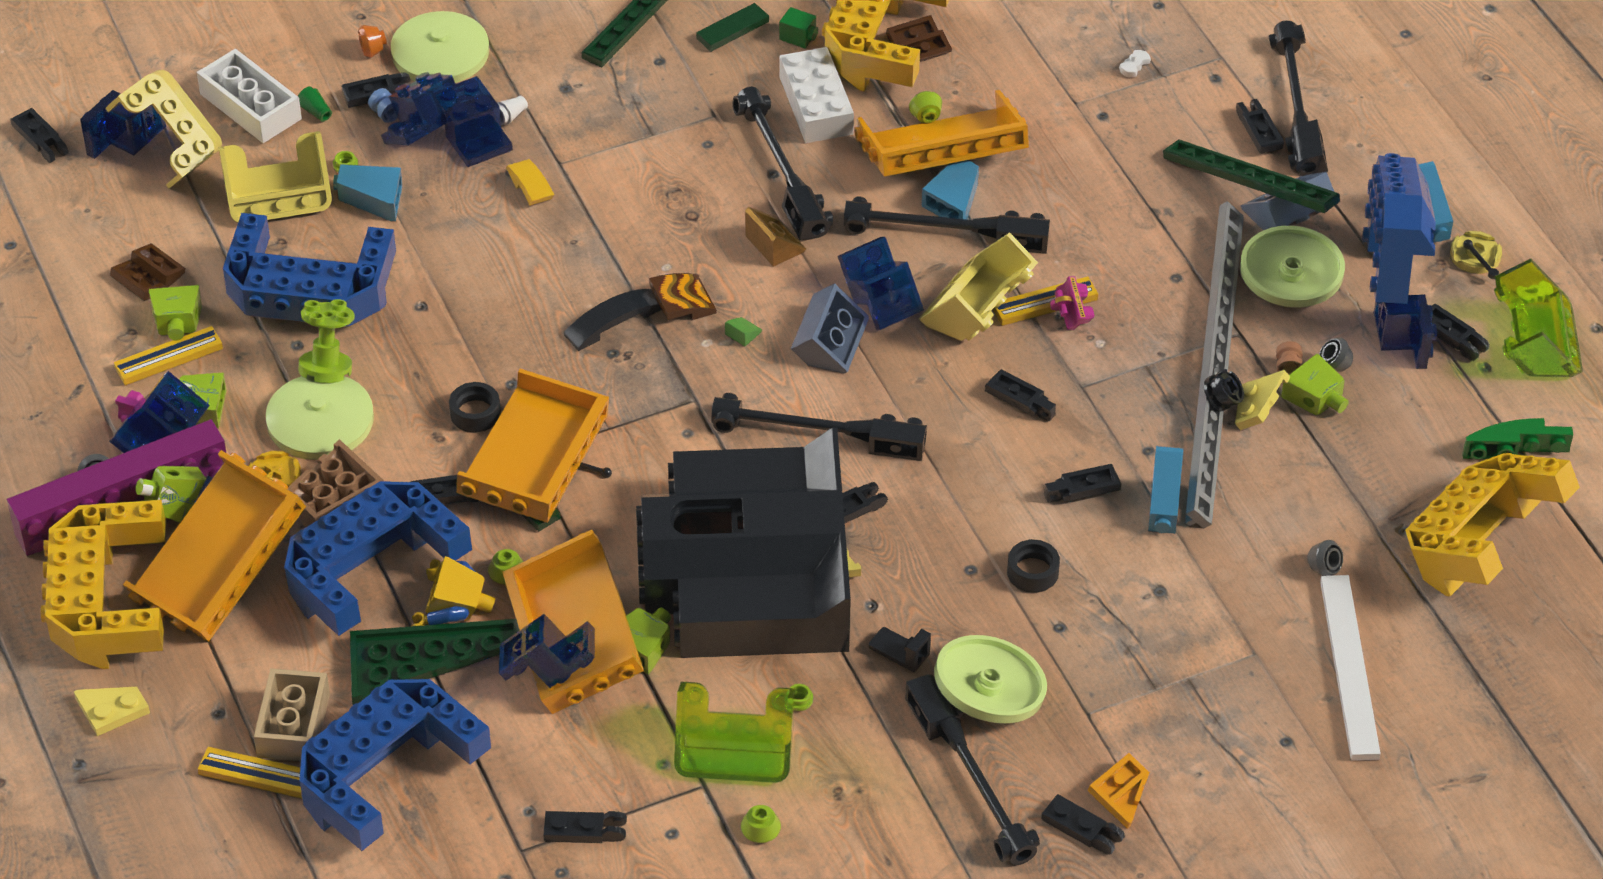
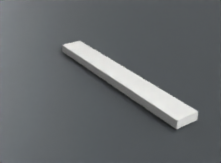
M1349 575L1321 576L1320 584L1351 761L1379 760L1381 753Z

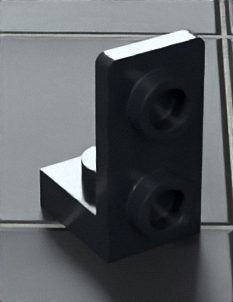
M882 627L869 642V649L915 673L930 655L931 633L921 629L915 637L911 636L907 639L886 627Z

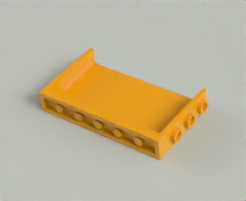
M995 90L996 109L875 133L871 131L862 117H858V127L854 128L856 141L862 144L863 151L869 154L870 161L875 163L884 177L1029 148L1028 125L1025 118L1019 115L1017 108L1011 105L1009 98H1006L1000 90Z
M520 368L518 371L517 388L466 473L458 472L456 493L548 523L608 416L609 397Z
M220 450L218 455L224 464L135 585L127 580L123 583L124 587L130 592L128 597L139 605L145 602L151 606L150 608H160L162 619L166 615L172 619L171 624L179 630L185 632L188 629L208 642L306 508L300 497L289 491V487L278 478L272 481L266 477L267 473L258 466L253 465L251 468L245 465L246 461L236 453L232 452L229 455Z
M592 529L502 572L540 699L552 714L573 704L580 703L584 699L603 692L624 680L631 679L644 671L603 544Z

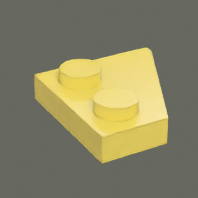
M1285 370L1242 384L1244 399L1237 406L1235 425L1240 430L1265 421L1270 408L1279 397L1276 393L1281 383H1288L1290 379Z
M138 687L74 691L76 701L97 736L150 713L149 706Z

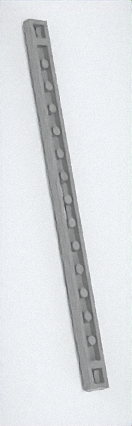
M1228 201L1219 207L1185 523L1188 526L1197 523L1203 529L1212 525L1224 412L1216 410L1209 403L1203 386L1207 377L1216 375L1223 369H1227L1228 372L1244 215Z

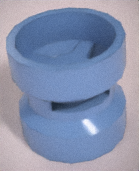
M381 88L374 91L368 100L369 107L375 113H378V116L384 122H393L402 112L401 103L393 98L387 89Z

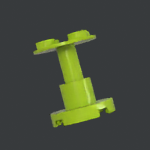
M335 299L331 302L309 300L304 303V308L301 310V318L306 323L319 327V337L313 340V350L304 353L299 358L298 371L302 377L307 379V375L314 376L315 382L336 383L343 381L344 375H351L352 360L349 356L339 352L340 342L335 339V328L349 325L355 317L353 310L347 307L346 301L341 299Z

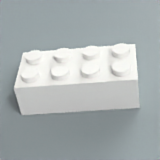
M823 47L780 55V80L805 144L853 135L854 112L828 48Z
M237 49L232 50L197 72L200 94L262 143H265L302 119L299 97Z

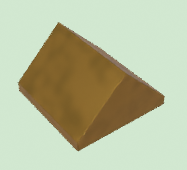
M751 207L745 210V236L773 267L804 253L807 249L779 218Z

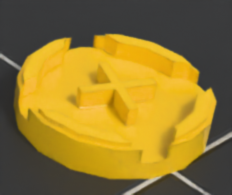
M284 451L262 453L256 457L253 463L251 462L248 465L251 468L253 465L258 466L267 473V478L272 481L278 478L288 487L302 475L299 461Z

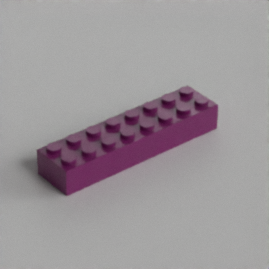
M211 419L7 498L15 536L26 556L42 552L44 550V540L49 538V528L78 505L144 501V496L137 495L136 493L137 481L140 478L151 480L155 469L159 466L198 467L207 479L205 485L207 486L224 464L218 453L220 450L226 453L225 441Z

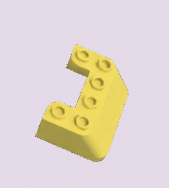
M157 70L148 74L120 94L105 108L110 112L116 106L122 104L129 112L139 113L152 105L183 145L170 156V165L177 176L166 184L168 188H171L219 151L218 147L222 146L220 136L173 76L165 70Z
M319 131L302 134L297 139L296 151L298 160L248 168L246 155L241 147L237 145L218 147L229 211L234 221L239 222L241 213L266 215L267 220L324 211L330 206L332 196L322 135Z
M1008 233L972 257L923 312L919 320L930 329L960 341L964 339L970 341L979 331L984 332L992 325L994 321L991 318L994 314L991 310L998 308L1007 299L1004 296L1007 292L1010 293L1020 282L1024 284L1033 276L1034 273L1031 270L1038 262L1011 233Z

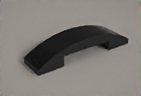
M652 289L632 290L614 296L587 311L564 331V336L580 351L600 341V333L638 314L645 319L662 309Z

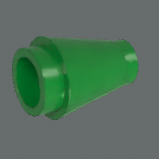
M308 86L298 94L300 107L321 122H325L331 117L332 111L318 89Z

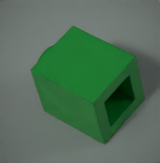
M790 7L779 21V40L806 49L811 40L814 41L818 35L819 29L816 27V16Z

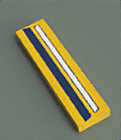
M1088 276L1076 279L1077 283L1086 284L1088 289V296L1082 301L1083 304L1098 300V292ZM1064 283L1009 297L998 308H993V311L1002 326L1056 312L1051 309L1050 302L1056 298L1054 293L1056 288Z
M210 326L183 336L180 340H172L114 362V366L123 384L128 385L222 350L223 345L214 328Z
M207 747L198 767V774L201 776L302 798L300 767L213 747Z

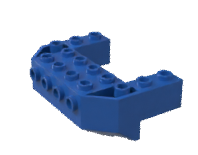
M1388 153L1385 156L1378 155L1376 164L1372 166V179L1368 180L1367 190L1369 203H1366L1365 218L1369 219L1368 227H1363L1362 242H1366L1368 252H1374L1372 266L1376 268V276H1371L1370 292H1374L1375 302L1407 304L1413 255L1435 256L1433 239L1436 221L1428 182L1416 159Z
M241 213L223 266V274L227 295L245 315L305 322L301 318V310L304 308L306 301L331 302L335 299H341L347 302V307L353 310L355 314L354 320L349 325H346L349 327L386 306L385 287L396 254L394 229L368 227L358 262L355 264L265 254L270 239L267 216Z
M379 481L290 537L284 566L289 593L307 619L316 614L330 629L340 636L360 623L361 617L358 600L337 579L400 539L414 551L428 543L443 558L446 556L456 561L472 551L470 529L419 482Z
M430 679L388 680L383 685L373 689L370 695L361 702L354 704L338 720L332 721L316 737H311L302 747L300 787L303 805L323 831L333 826L351 843L363 851L384 834L382 816L376 808L349 786L412 737L426 749L441 741L471 765L491 749L489 727Z

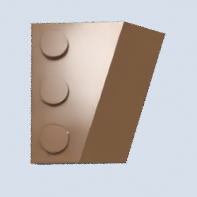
M339 439L334 444V449L328 455L323 454L318 459V464L312 470H306L289 486L288 490L298 495L306 505V508L299 516L306 528L320 517L341 506L344 502L359 495L365 489L384 480Z

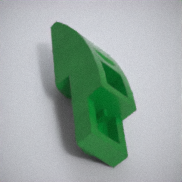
M1544 418L1519 419L1498 423L1467 436L1462 456L1463 459H1489L1503 453L1518 455V452H1570L1574 435L1573 428L1545 426Z

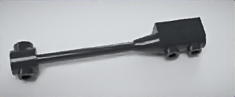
M1288 20L1281 21L1275 25L1274 34L1269 35V41L1272 49L1276 48L1280 54L1285 55L1294 107L1290 137H1285L1288 152L1293 151V154L1288 155L1291 170L1296 169L1302 176L1328 172L1324 142L1318 120L1308 121V116L1304 111L1295 53L1300 49L1301 44L1306 43L1302 24L1297 25L1293 21Z
M752 86L742 89L737 96L733 97V111L736 116L744 115L748 121H756L779 164L787 184L782 208L799 240L815 239L824 236L829 231L830 226L833 225L832 212L823 211L824 198L822 194H814L812 189L794 173L765 119V115L771 108L769 95H761L758 88Z
M861 196L853 198L852 201L846 200L844 211V226L852 234L863 233L866 228H870L871 221L972 230V232L995 238L996 241L1011 233L1028 252L1047 254L1050 219H1045L1044 215L1040 213H1034L1029 218L1020 217L1016 211H1007L1005 215L968 220L872 211V203H868Z
M725 393L722 398L715 397L711 413L713 427L723 433L731 432L734 426L739 427L741 419L826 431L831 428H837L838 432L868 442L869 454L922 461L927 437V425H923V422L915 417L909 418L907 422L896 421V418L891 414H883L880 419L873 418L871 420L846 422L743 409L742 400H738V397L733 393Z
M927 674L907 681L905 699L929 741L942 737L958 753L1002 828L998 839L994 840V848L1001 862L1010 860L1014 865H1021L1031 860L1037 853L1036 847L1040 845L1038 834L1034 829L1026 831L1023 824H1012L967 747L960 724V718L964 716V712L952 705L943 696L936 684L934 675Z

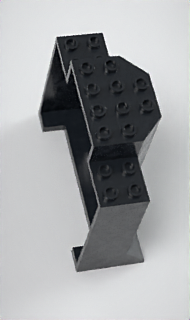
M837 428L829 429L805 447L673 451V463H668V479H674L668 481L669 493L641 494L642 506H636L638 565H644L638 566L639 587H642L639 588V604H645L646 612L653 615L658 608H664L669 614H673L675 647H680L681 658L849 652L851 597ZM731 511L732 533H681V514ZM737 520H743V529H738Z

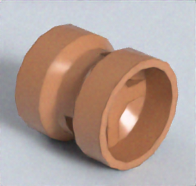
M1287 341L1278 345L1276 348L1277 372L1285 370L1290 375L1303 365V350L1300 344Z

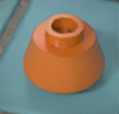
M362 25L358 29L359 41L364 56L372 58L383 50V45L387 44L383 30L379 31L377 26Z

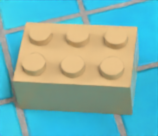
M270 668L254 734L257 758L301 761L302 747L311 737H316L322 731L330 696L327 673Z

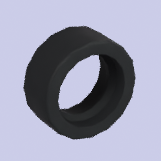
M470 382L457 387L451 393L449 399L450 416L457 428L466 432L476 433L486 431L495 425L501 414L498 392L492 386L481 382ZM475 400L484 401L490 405L487 410L477 414L465 413L459 409L463 404Z
M1029 539L1021 541L1013 546L1008 554V578L1015 587L1023 591L1034 593L1046 591L1054 586L1059 578L1060 556L1051 544L1042 540ZM1036 558L1045 561L1050 566V569L1043 573L1032 574L1022 571L1017 566V563L1024 559Z

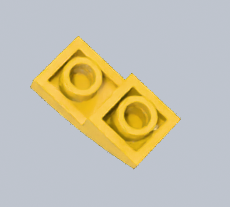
M530 159L507 165L506 169L516 189H522L530 206L553 198L554 193L549 183Z

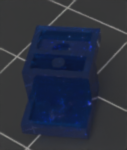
M425 72L415 77L416 81L410 85L409 83L403 84L395 89L396 93L390 95L389 99L400 122L390 125L388 131L381 134L385 144L409 146L448 123L436 95L456 84L452 75H441V73L429 74V72Z
M478 76L432 93L433 101L444 115L446 138L467 167L513 150L512 142L501 128L500 106Z
M112 90L80 118L86 153L95 159L108 146L113 145L135 156L166 127L165 121L152 105L139 113H131L122 104H119L108 112L105 108L121 94Z
M879 237L837 256L853 301L856 304L868 306L876 330L884 329L924 311L908 262L894 261L886 237Z
M1408 295L1407 304L1375 302L1373 314L1381 351L1412 350L1416 369H1427L1428 360L1433 357L1432 340H1436L1437 329L1436 325L1431 323L1433 311L1432 306L1427 304L1426 295Z
M167 371L153 390L136 404L109 442L121 452L126 453L195 426L210 405L171 372Z
M542 614L500 644L499 674L507 681L514 675L522 674L527 666H529L549 688L557 683L561 684L580 667H587L595 658V628L587 621L565 636L545 614Z

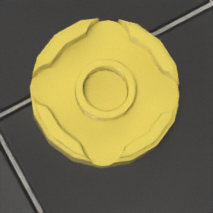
M1468 231L1460 237L1459 235L1456 236L1451 243V260L1457 267L1466 272L1476 274L1488 272L1472 252L1463 247V242L1468 239L1473 242V247L1491 268H1497L1501 261V245L1495 242L1494 237L1484 232Z

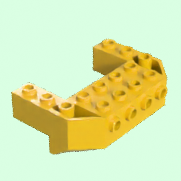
M836 0V6H832L830 9L829 21L825 22L822 28V36L825 37V47L828 48L839 74L860 91L865 92L870 78L913 87L919 73L920 49L874 40L885 13L898 15L904 0ZM913 0L946 7L949 0Z
M1503 453L1464 468L1405 530L1423 580L1449 597L1464 582L1488 585L1503 567L1493 541L1485 539L1506 517L1525 519L1541 501L1566 503L1580 488L1570 460Z
M162 500L78 505L49 528V538L44 540V555L48 559L47 562H43V577L47 578L46 583H42L41 587L42 599L46 600L45 605H41L40 608L41 621L47 623L50 640L78 661L101 669H109V655L163 651L164 628L160 608L103 612L105 565L112 564L113 546L165 542L166 519Z

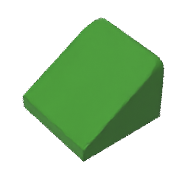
M743 317L725 322V335L743 346H747L762 332L761 328Z

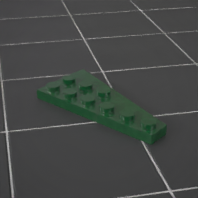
M517 619L350 631L352 704L361 702L370 695L373 689L383 685L388 680L430 679L520 648V629Z

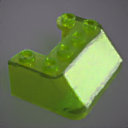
M1531 258L1496 275V288H1494L1497 299L1500 302L1504 301L1509 307L1513 318L1511 326L1515 332V339L1510 336L1504 340L1502 349L1507 359H1512L1517 364L1521 373H1526L1530 377H1574L1582 373L1583 368L1574 312L1567 295Z
M681 681L677 691L674 753L676 771L684 777L773 783L786 779L791 765L796 688L773 689L766 699L765 715L709 711V692L704 685L697 682Z

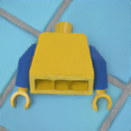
M446 556L442 563L438 559H433L429 563L430 568L426 569L428 579L434 581L425 610L428 614L425 616L421 612L414 613L412 616L414 624L411 626L437 625L458 621L466 622L470 620L476 609L490 613L495 603V598L481 593L485 579L466 561H455Z

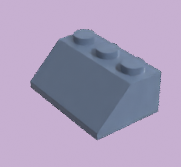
M1327 172L1295 178L1334 191ZM1266 193L1241 205L1242 210L1262 230L1277 226H1289L1294 221L1301 223L1310 218V213L1314 211L1316 214L1321 213Z
M834 283L813 294L791 350L808 366L843 374L847 373L870 316Z

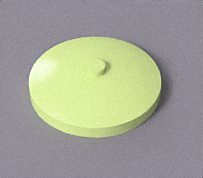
M449 11L429 12L411 18L397 29L391 40V56L398 71L409 74L411 80L428 85H447L473 76L484 66L489 56V40L485 29L471 17Z
M1277 226L1259 232L1246 243L1241 255L1240 270L1246 285L1260 298L1285 307H1308L1326 301L1339 290L1344 278L1345 261L1338 246L1325 235L1300 226Z
M307 375V379L302 376L284 384L274 393L266 409L267 430L272 441L284 452L295 457L318 460L323 454L328 455L334 449V444L339 439L353 450L368 436L374 421L373 404L368 392L358 382L344 376L343 381L336 383L315 382L314 376Z
M969 635L950 641L940 651L934 667L935 681L943 696L962 712L983 721L1015 723L1026 720L1040 709L1047 692L1045 674L1036 660L1020 647L992 636Z

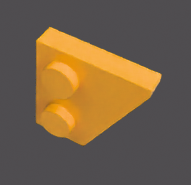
M1128 753L1089 785L1087 791L1128 829L1132 824L1150 772Z

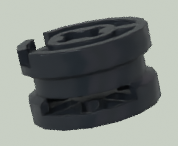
M1223 369L1216 375L1207 377L1204 381L1203 387L1207 400L1216 410L1225 411L1231 406L1241 403L1244 399L1241 381L1232 371L1227 372V369Z

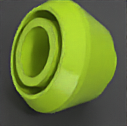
M920 92L910 101V113L922 123H932L941 114L942 99L935 92Z
M500 550L493 556L489 564V576L493 581L506 585L502 572L524 561L514 550Z
M756 805L749 809L741 822L743 835L748 840L756 843L772 841L781 830L778 816L770 807L765 805Z

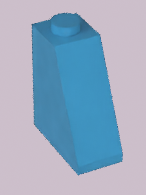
M969 160L950 163L922 188V207L939 217L968 219L978 186L979 166Z
M1433 161L1418 164L1428 182L1436 221L1433 243L1448 240L1451 237L1453 218L1436 166Z
M340 165L339 173L334 175L333 188L338 190L339 201L386 220L396 222L403 187L401 168Z
M1156 446L1148 531L1176 533L1183 461L1182 448Z

